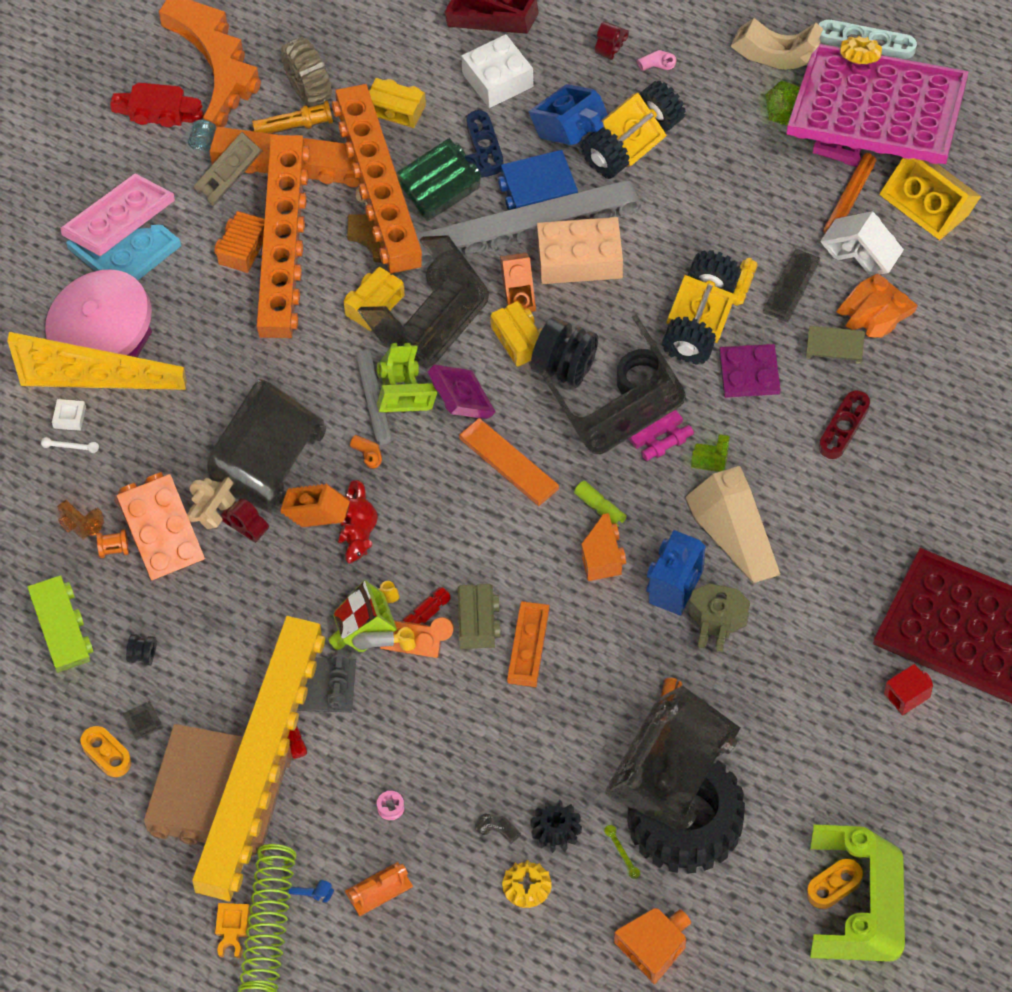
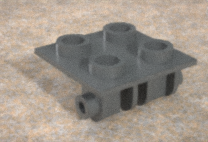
M336 650L331 658L315 657L314 661L317 663L315 674L312 679L308 678L305 686L308 688L307 697L303 705L299 704L297 711L352 713L356 659H349L347 652L344 650Z

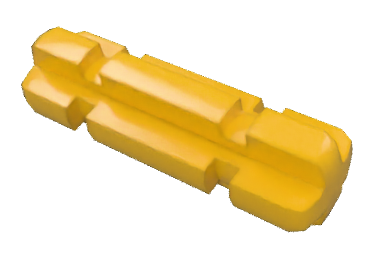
M746 258L741 263V274L733 294H736L733 304L736 306L744 303L746 293H748L754 277L753 273L756 272L758 267L757 262L752 260V258Z

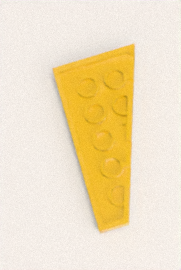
M13 332L8 334L7 341L21 386L186 390L187 379L184 367Z

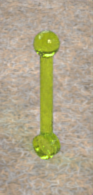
M613 825L606 826L604 830L605 835L612 839L629 869V877L632 879L639 878L641 872L637 867H634L618 840L616 827Z

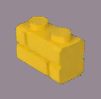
M375 78L369 90L378 118L415 128L426 106L425 92L415 86L406 87L397 84L392 79L382 80L379 78Z
M378 267L373 273H367L362 279L360 287L346 295L344 299L345 316L367 330L372 331L405 296L403 281L393 274L390 275L388 271L381 267Z
M516 301L506 306L505 309L501 308L492 312L490 315L491 329L516 367L531 361L532 353L542 328L537 329L534 325L535 320L530 309L524 310L520 302Z

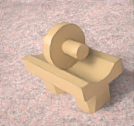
M229 477L224 478L222 482L213 481L209 478H205L204 481L195 480L192 482L190 492L193 495L192 501L194 505L187 514L190 523L200 521L207 529L219 526L223 519L216 511L217 507L220 511L226 510L236 500L229 491L233 485Z

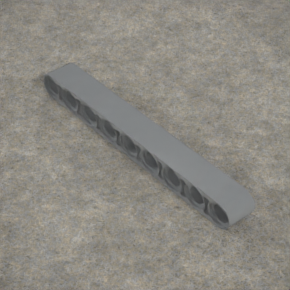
M622 181L416 234L422 250V266L428 264L433 266L445 263V260L451 258L460 259L472 256L471 253L479 251L484 253L506 244L507 246L515 245L529 238L537 239V223L619 218L625 216L626 213H638L642 208V204L631 181Z

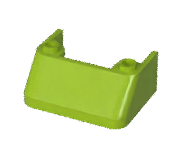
M813 824L810 849L848 851L855 857L870 858V913H855L851 915L845 923V935L813 934L810 958L887 962L899 959L905 947L904 864L902 851L896 845L865 827Z

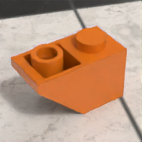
M527 253L500 256L507 306L518 301L524 310L528 308L531 312L536 311L530 257Z
M609 513L602 515L582 543L581 557L588 581L622 575V565L626 564L623 547L618 548L616 541L620 539L618 526L616 523H611Z

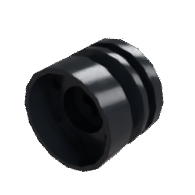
M556 317L550 318L536 341L531 358L532 371L546 377H552L557 371L559 382L564 383L567 381L569 386L579 387L594 362L598 347L597 333L592 331L586 333L585 329L581 327L572 333L571 323Z

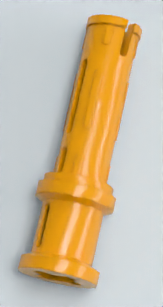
M326 100L324 104L312 107L304 105L300 108V111L253 120L254 131L275 133L302 126L310 129L312 125L325 122L332 124L333 119L329 102Z

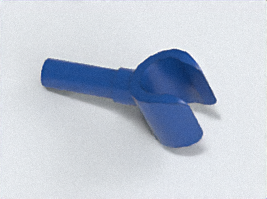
M320 880L315 889L291 887L289 894L313 897V899L318 901L321 897H324L322 902L325 903L330 900L334 889L331 888V883Z

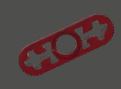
M859 390L851 391L844 398L820 439L819 451L824 457L837 459L843 455L869 411L870 398L865 392ZM857 400L861 401L862 404L857 406L854 414L851 413L852 404L856 403ZM848 421L852 424V428L842 430L838 428L837 423ZM835 435L838 436L837 447L827 448L828 444L833 442Z

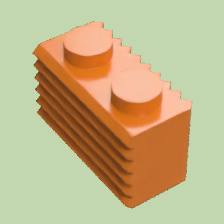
M236 211L234 219L230 218L226 224L223 239H218L214 252L217 254L218 264L248 273L263 245L265 219Z
M327 483L317 484L316 486L309 485L308 487L301 486L300 488L293 487L286 491L280 511L281 514H285V517L292 519L293 522H296V525L301 527L336 524L344 522L350 501Z

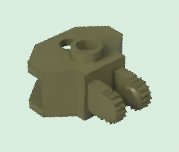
M709 583L692 591L689 615L700 626L699 648H705L709 634L719 636L716 640V651L723 652L726 638H729L730 633L747 626L750 601L738 589ZM724 594L726 599L717 598L716 596Z

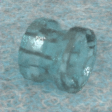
M207 120L195 121L192 126V134H190L188 139V145L193 150L209 152L216 131V125Z

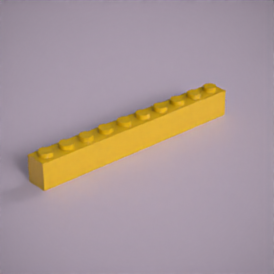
M290 616L285 618L192 879L195 893L231 902L234 891L239 892L241 888L243 874L240 873L242 867L250 862L253 850L250 844L253 836L258 837L260 833L262 819L259 818L262 810H267L269 807L271 784L277 783L281 767L278 763L281 756L285 757L288 752L290 740L287 738L290 730L294 731L297 726L299 713L296 712L299 704L303 705L306 700L308 688L305 686L307 680L314 677L317 664L314 661L316 654L322 653L324 648L325 636H322L321 624Z

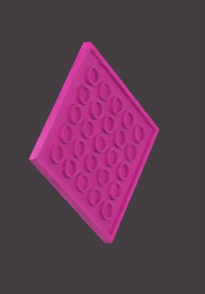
M819 44L809 59L788 123L787 135L800 139L818 140L826 144L845 145L853 149L871 150L879 154L898 155L905 159L914 158L928 161L932 164L940 163L946 165L969 71L883 55L876 62L856 64L845 59L841 55L839 47Z

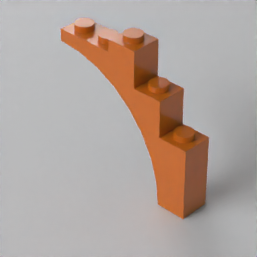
M166 0L159 10L161 26L178 33L191 42L204 55L213 71L214 90L203 119L206 132L214 135L216 127L226 126L228 114L231 109L235 110L238 107L240 98L248 101L252 93L256 94L259 91L261 80L259 79L258 68L243 63L245 52L242 48V41L239 38L227 35L229 24L226 20L225 11L192 0Z

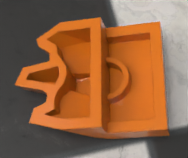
M877 273L860 282L836 312L851 317L845 327L852 330L864 327L868 337L882 338L894 330L898 322L911 316L916 311L918 305L893 286L886 278Z

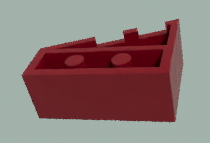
M451 0L444 11L448 27L528 34L539 14L537 0Z

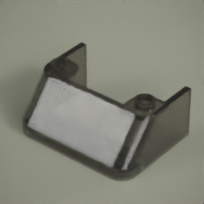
M449 235L423 236L419 240L434 260L426 271V281L433 292L404 326L386 306L360 307L357 310L379 340L386 346L390 347L393 343H397L398 346H404L405 343L417 346L418 349L414 360L419 365L430 366L436 364L485 307L489 298L487 287Z

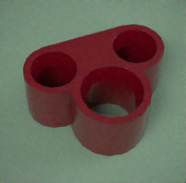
M603 21L597 32L598 40L595 45V53L613 60L614 54L618 53L620 47L623 46L622 42L628 39L629 31Z
M242 498L237 502L235 501L231 507L220 514L223 519L222 522L255 543L269 529L268 523L259 516L257 509L249 501Z

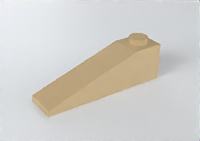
M740 466L712 474L685 497L697 524L701 528L703 527L713 538V541L729 555L731 560L752 583L780 575L751 489Z

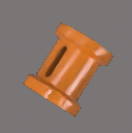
M126 529L115 534H96L100 559L105 558V555L123 553L124 555H129Z

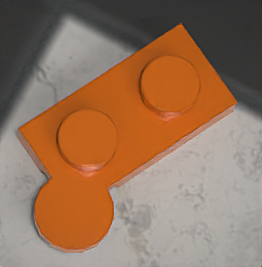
M446 617L436 618L431 623V626L394 620L397 630L393 634H397L401 628H410L414 633L416 647L413 650L405 651L400 647L399 643H394L393 646L380 647V649L438 658L441 647L440 641L449 639L452 636L454 625Z

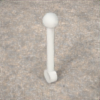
M44 437L41 440V445L44 448L56 446L83 449L91 453H95L99 449V445L96 442L86 445L52 441L48 437Z

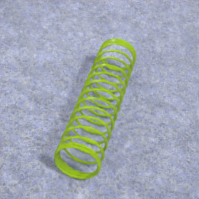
M265 844L257 849L259 860H257L255 865L258 870L254 874L256 882L252 885L255 893L251 896V901L254 904L249 907V912L252 914L247 919L250 927L247 928L246 935L249 938L244 942L247 949L243 952V958L246 961L241 964V969L244 972L239 976L243 984L238 987L237 992H242L241 990L261 989L267 992H277V989H279L278 985L273 982L263 980L244 982L242 977L247 974L256 978L258 976L250 972H269L277 975V977L266 979L272 981L280 978V974L276 971L269 969H251L246 971L244 965L248 962L253 966H260L252 961L268 960L279 964L277 966H269L268 968L277 969L282 966L280 961L273 958L282 956L283 951L273 946H281L285 943L283 938L276 935L286 932V928L279 924L285 923L288 918L278 912H286L290 909L286 903L281 901L291 898L290 894L283 890L292 887V883L285 879L294 876V873L287 868L295 865L297 856L296 852L288 846ZM269 849L282 850L290 853L293 857L289 858L280 855L265 856L261 851ZM273 858L283 859L285 862L282 863L284 864L292 863L282 867L270 866L261 869L258 866L260 861L267 865H274L272 864L273 861H271L274 860ZM268 869L284 870L291 873L290 876H282L280 878L257 879L259 872L266 876H272L263 871ZM275 880L289 884L288 887H281L279 889H263L259 891L255 889L257 883L264 887H270L262 883V881ZM262 892H280L288 896L287 898L277 899L279 901H254L256 894L265 899L269 898L262 895ZM261 903H276L286 907V909L275 910L277 912L262 911L255 914L252 912L254 906L263 910L267 909L259 905ZM261 914H272L285 918L282 921H274L275 923H258L254 925L250 921L252 917L265 921V919L257 916ZM257 926H275L283 929L281 932H274L273 934L275 935H249L251 928L258 932H265L258 929ZM271 937L282 941L281 943L271 944L273 946H254L249 948L247 945L250 939L256 943H263L256 940L255 938ZM265 948L280 952L277 955H269L272 958H246L248 951L256 955L261 954L253 949Z

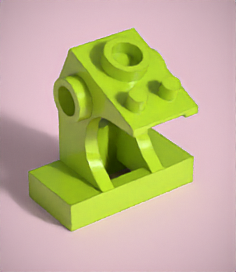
M393 343L380 362L377 363L378 378H382L383 382L376 404L379 412L427 411L433 409L438 391L434 388L433 383L418 384L415 379L419 373L418 362L414 360L418 349L417 346H411V343L398 346L397 343Z

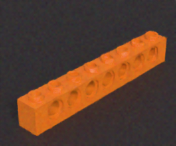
M367 84L337 89L336 101H332L333 113L335 117L340 118V122H338L340 135L342 138L346 137V153L348 158H353L354 161L352 163L354 178H359L361 183L358 185L360 197L362 200L366 199L367 205H365L367 219L374 223L372 232L375 243L380 242L381 248H379L382 264H387L390 274L420 268L422 266V250Z
M271 135L257 317L259 338H292L293 329H298V313H294L295 305L300 303V289H296V281H301L302 275L301 264H298V257L303 256V240H299V235L304 233L305 218L301 216V209H306V193H302L303 185L308 184V170L304 169V162H309L310 157L309 146H305L303 135ZM287 164H294L291 167H285ZM286 187H292L290 190H283ZM283 211H291L288 214H281ZM284 234H288V235H289V236L286 237V238H279L281 235H284ZM281 258L288 259L285 262H277ZM280 282L286 283L284 286H275L277 283ZM279 306L285 307L281 311L274 310L276 307Z

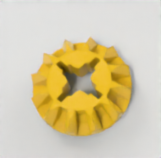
M858 35L857 38L848 37L847 40L842 41L840 53L845 59L853 63L869 64L881 58L882 47L878 45V41L869 40V37L861 38Z
M528 859L519 864L515 862L513 867L508 871L506 870L502 881V888L506 898L512 904L522 908H531L543 903L549 896L552 886L549 871H546L540 863H531ZM526 873H529L531 882H536L535 884H530L528 894H525L523 884L518 883L524 881Z

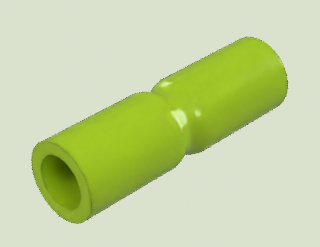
M587 481L580 482L575 488L574 494L592 509H595L601 517L603 514L609 513L612 524H617L618 521L623 523L626 520L627 515L609 500L605 499Z

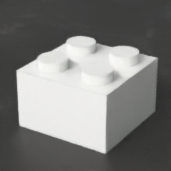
M506 34L462 55V74L488 108L533 87L532 66Z

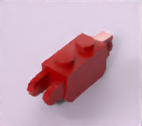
M138 82L132 86L131 93H113L110 103L112 112L128 115L130 121L140 125L156 123L164 127L182 126V122H201L204 117L203 110H201L203 108L201 100L196 97L185 96L180 86Z

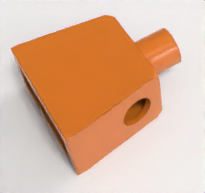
M654 908L614 932V943L653 984H656L686 948V937L682 931L691 924V920L681 909L667 918L660 909Z

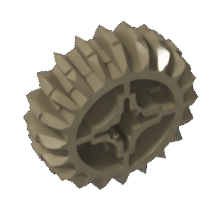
M300 37L290 40L282 46L281 61L284 65V70L291 86L308 107L321 105L324 101L331 99L332 89L329 75L313 44L306 38Z

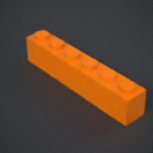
M216 127L209 151L212 165L239 134L243 132L263 150L247 168L245 173H268L271 135L277 134ZM304 138V144L309 146L310 150L309 162H304V169L308 170V179L319 180L324 184H331L333 182L344 183L353 188L361 184L359 178H354L352 163L354 161L353 158H348L345 143ZM287 164L285 167H291L294 164Z

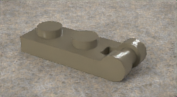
M241 132L194 185V189L199 194L203 193L207 196V201L214 206L223 198L224 194L263 150ZM213 179L220 184L216 189L210 186V182Z

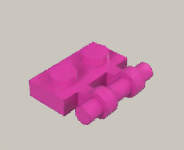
M667 399L623 423L620 428L636 449L645 444L648 446L647 449L641 451L646 461L655 456L657 458L663 456L667 449L676 444L677 446L684 444L688 437L694 435L690 425L682 429L676 427L683 423V418ZM666 432L669 435L661 441L655 439Z

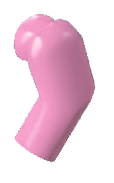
M658 50L638 59L637 65L642 72L651 67L670 70L674 68L677 60L672 53Z

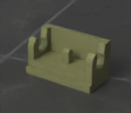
M809 325L806 358L811 359L812 356L848 359L856 360V364H861L865 331Z

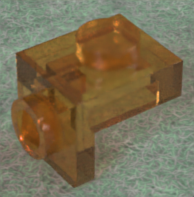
M64 500L57 506L60 514L58 520L61 526L67 532L73 530L82 540L89 535H96L105 523L102 511L98 507L86 516H83L67 500Z

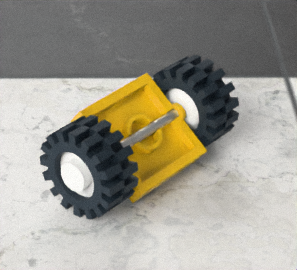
M654 81L642 92L632 94L601 120L604 124L603 128L597 132H592L581 142L580 148L583 149L581 151L582 155L586 156L584 158L585 161L590 162L591 168H595L598 173H601L605 178L608 177V179L615 177L625 167L632 166L667 136L665 132L672 129L685 117L686 114L684 113L686 110L682 107L684 103L679 101L678 98L680 96L678 93L674 94V89L672 87L668 88L667 83Z
M704 250L700 254L697 253L694 257L688 276L684 275L666 321L668 327L662 340V346H664L665 352H669L668 355L671 358L676 356L677 360L681 361L682 359L688 363L690 361L695 365H698L699 362L704 364L705 361H708L715 343H718L736 296L733 292L741 274L740 266H737L735 260L730 261V256L723 257V253L719 251L718 254H714V250H709L707 254Z

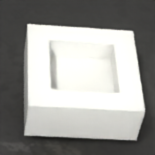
M57 399L52 419L53 428L81 431L86 410L85 401Z

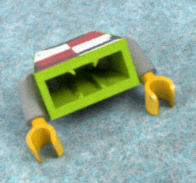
M364 580L355 590L349 593L347 599L335 610L333 615L338 630L328 640L334 649L341 650L347 644L358 652H364L374 647L393 646L394 643H399L400 647L405 651L413 650L416 647L414 633L410 628H401L397 634H393L397 628L388 603H394L400 598L398 589L395 588L393 582L384 581L380 588H377Z

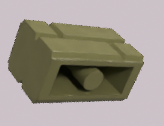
M493 585L458 586L460 649L495 648V638H501L500 620H494V612H500L499 595H493Z

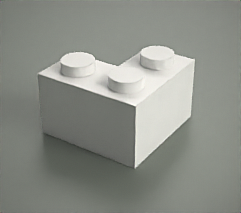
M873 211L835 219L820 241L833 258L842 260L855 257L864 270L872 276L877 273H889L904 250Z

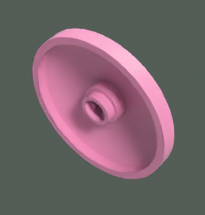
M99 270L88 273L71 282L53 301L46 318V338L67 344L128 355L137 347L148 330L152 313L150 298L140 282L128 273L118 270Z

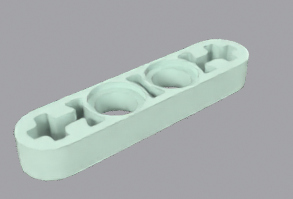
M824 20L819 23L823 28L819 39L825 44L841 47L842 41L847 40L848 35L855 34L861 38L869 37V40L881 39L885 41L886 44L881 46V55L908 59L914 56L916 52L917 42L912 36L835 20ZM827 29L832 30L830 34H825ZM903 44L908 45L906 49L901 48Z

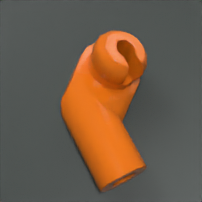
M354 435L350 447L363 453L365 465L372 469L380 466L382 455L379 445L361 436Z

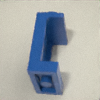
M563 150L501 165V176H498V184L501 192L506 191L507 197H505L507 210L578 193Z

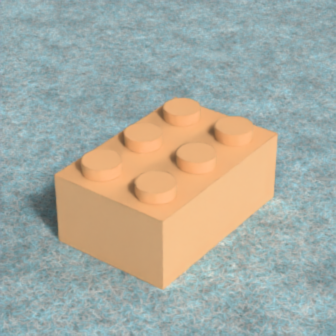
M618 217L537 223V242L542 284L623 278V256Z

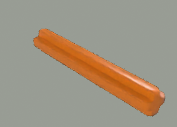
M865 153L861 158L859 165L855 169L823 229L824 234H826L835 219L848 216L877 161L875 156Z

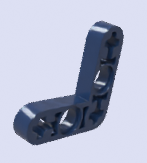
M475 110L468 114L467 129L475 153L433 163L429 167V180L433 185L438 187L496 175L501 172V165L504 164L503 155L488 113L482 110ZM475 120H479L482 123L481 131H479ZM487 139L492 144L488 147H482L478 142ZM488 154H491L496 165L491 166L488 163ZM469 165L473 167V170L469 173H463L459 168ZM453 167L455 170V175H452L451 168ZM438 171H442V173L444 174V176H443V177H439V175L437 174V172H438Z

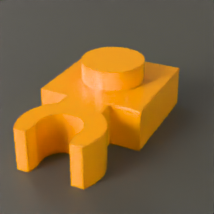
M218 903L215 934L217 936H224V939L217 948L220 957H224L225 949L228 946L235 947L234 956L236 958L242 956L243 948L239 943V937H248L246 930L249 927L247 921L250 916L249 904Z

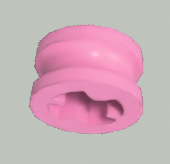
M383 792L377 799V811L383 819L395 820L404 812V800L398 792ZM392 800L394 804H399V806L395 805V810L389 811L388 807H382V805L386 806V801Z

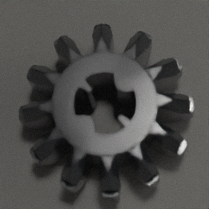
M560 799L557 801L556 806H552L547 800L545 809L537 807L535 810L536 817L530 820V826L533 828L531 831L532 838L539 839L538 845L540 848L547 846L549 843L552 853L556 850V845H560L561 849L565 852L568 849L567 842L573 845L577 843L576 835L582 833V826L579 824L581 816L579 813H573L574 807L572 804L563 808ZM554 823H559L558 828H553Z

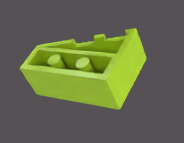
M60 575L27 586L56 672L59 673L91 662L89 654L94 651L89 637H82L79 627L83 626L84 622L79 609L73 610L70 600L74 599L75 596L70 582L64 583Z

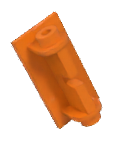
M397 862L345 890V893L358 915L362 916L413 888V885L407 877L408 872L403 863L399 864Z

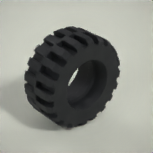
M675 751L667 753V757L664 760L661 757L653 759L650 768L644 766L639 771L638 779L633 780L630 787V795L628 796L627 822L634 845L640 844L639 852L645 858H648L650 855L653 856L652 864L659 868L662 867L663 863L669 865V871L678 873L679 868H687V874L696 873V869L699 866H702L704 871L713 868L715 859L722 863L728 858V850L734 851L738 838L741 836L745 813L744 793L742 787L737 785L736 776L731 771L726 773V765L721 761L717 760L716 763H713L711 756L704 753L701 754V757L693 756L694 751H684V755L678 756ZM679 793H690L706 800L713 808L715 816L707 825L699 829L680 830L666 824L658 815L657 807L669 796Z

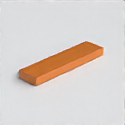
M480 418L459 434V439L536 505L540 506L559 490V485Z

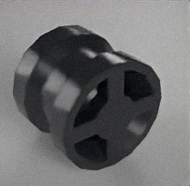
M131 634L126 649L127 662L135 663L136 661H142L144 665L151 666L156 652V637L148 636L147 638H141L138 634Z

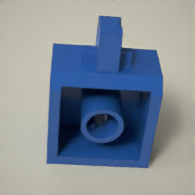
M569 84L564 85L528 111L540 139L567 145L579 143L588 132L599 131L604 127L601 120L608 115L601 96L594 89Z
M673 530L669 540L666 538L663 540L659 549L660 557L657 563L654 561L651 563L647 572V578L650 580L646 592L649 593L650 604L677 615H682L692 595V591L695 589L704 571L706 546L699 539Z

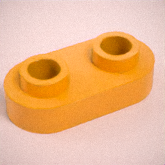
M93 726L83 732L80 742L84 753L106 775L120 777L129 771L131 758L128 750L105 728ZM95 741L102 742L99 747H92V743ZM114 760L122 761L119 766L114 767L111 765Z
M842 859L827 868L810 881L807 890L809 902L819 909H827L838 903L860 886L863 877L861 866L852 859ZM845 873L850 874L852 879L845 881L841 878V875ZM824 890L828 893V896L821 898L817 895V892Z

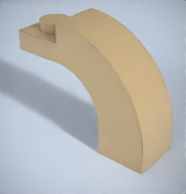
M753 18L739 28L731 47L749 60L778 69H795L808 63L812 52L817 49L821 42L819 38L823 28L814 23L799 34L781 35L769 30Z

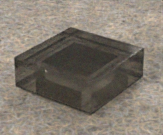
M150 701L123 713L124 719L136 741L163 728Z

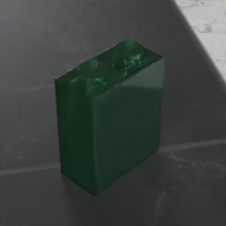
M450 137L397 172L400 187L427 222L480 187L481 174L478 168L473 163L471 165L465 159L466 155L463 148L458 143L454 144Z

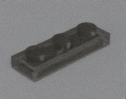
M795 248L763 309V314L788 323L820 263V257Z

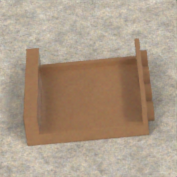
M174 724L144 818L147 832H150L152 836L159 839H167L168 836L178 837L182 842L190 845L197 844V841L206 843L243 737ZM290 746L286 756H281L278 763L281 767L277 783L271 784L269 790L271 792L270 804L267 810H262L259 818L262 819V826L258 837L253 836L250 844L253 847L251 856H255L258 852L257 849L265 843L284 773L291 764L292 754Z

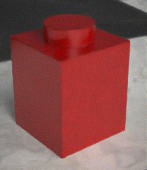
M914 663L886 682L884 695L903 716L931 697L933 682L928 673L923 670L921 671Z

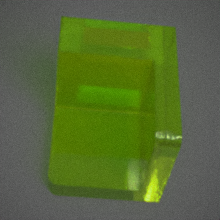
M719 434L717 446L695 444L692 452L691 468L715 472L724 471L728 457L730 436Z

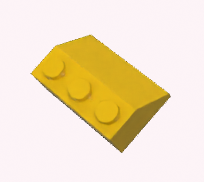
M902 158L879 194L938 240H941L968 217L981 198L978 193L939 164H932L928 161L914 158Z

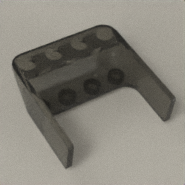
M637 314L633 315L632 319L659 363L658 370L651 378L585 417L575 416L566 405L546 370L540 372L582 442L593 454H603L678 409L686 399L683 386Z

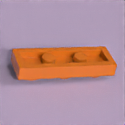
M521 601L507 677L508 684L537 687L550 605Z

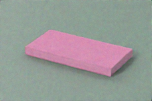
M135 173L60 228L61 234L91 252L102 256L174 202V193Z

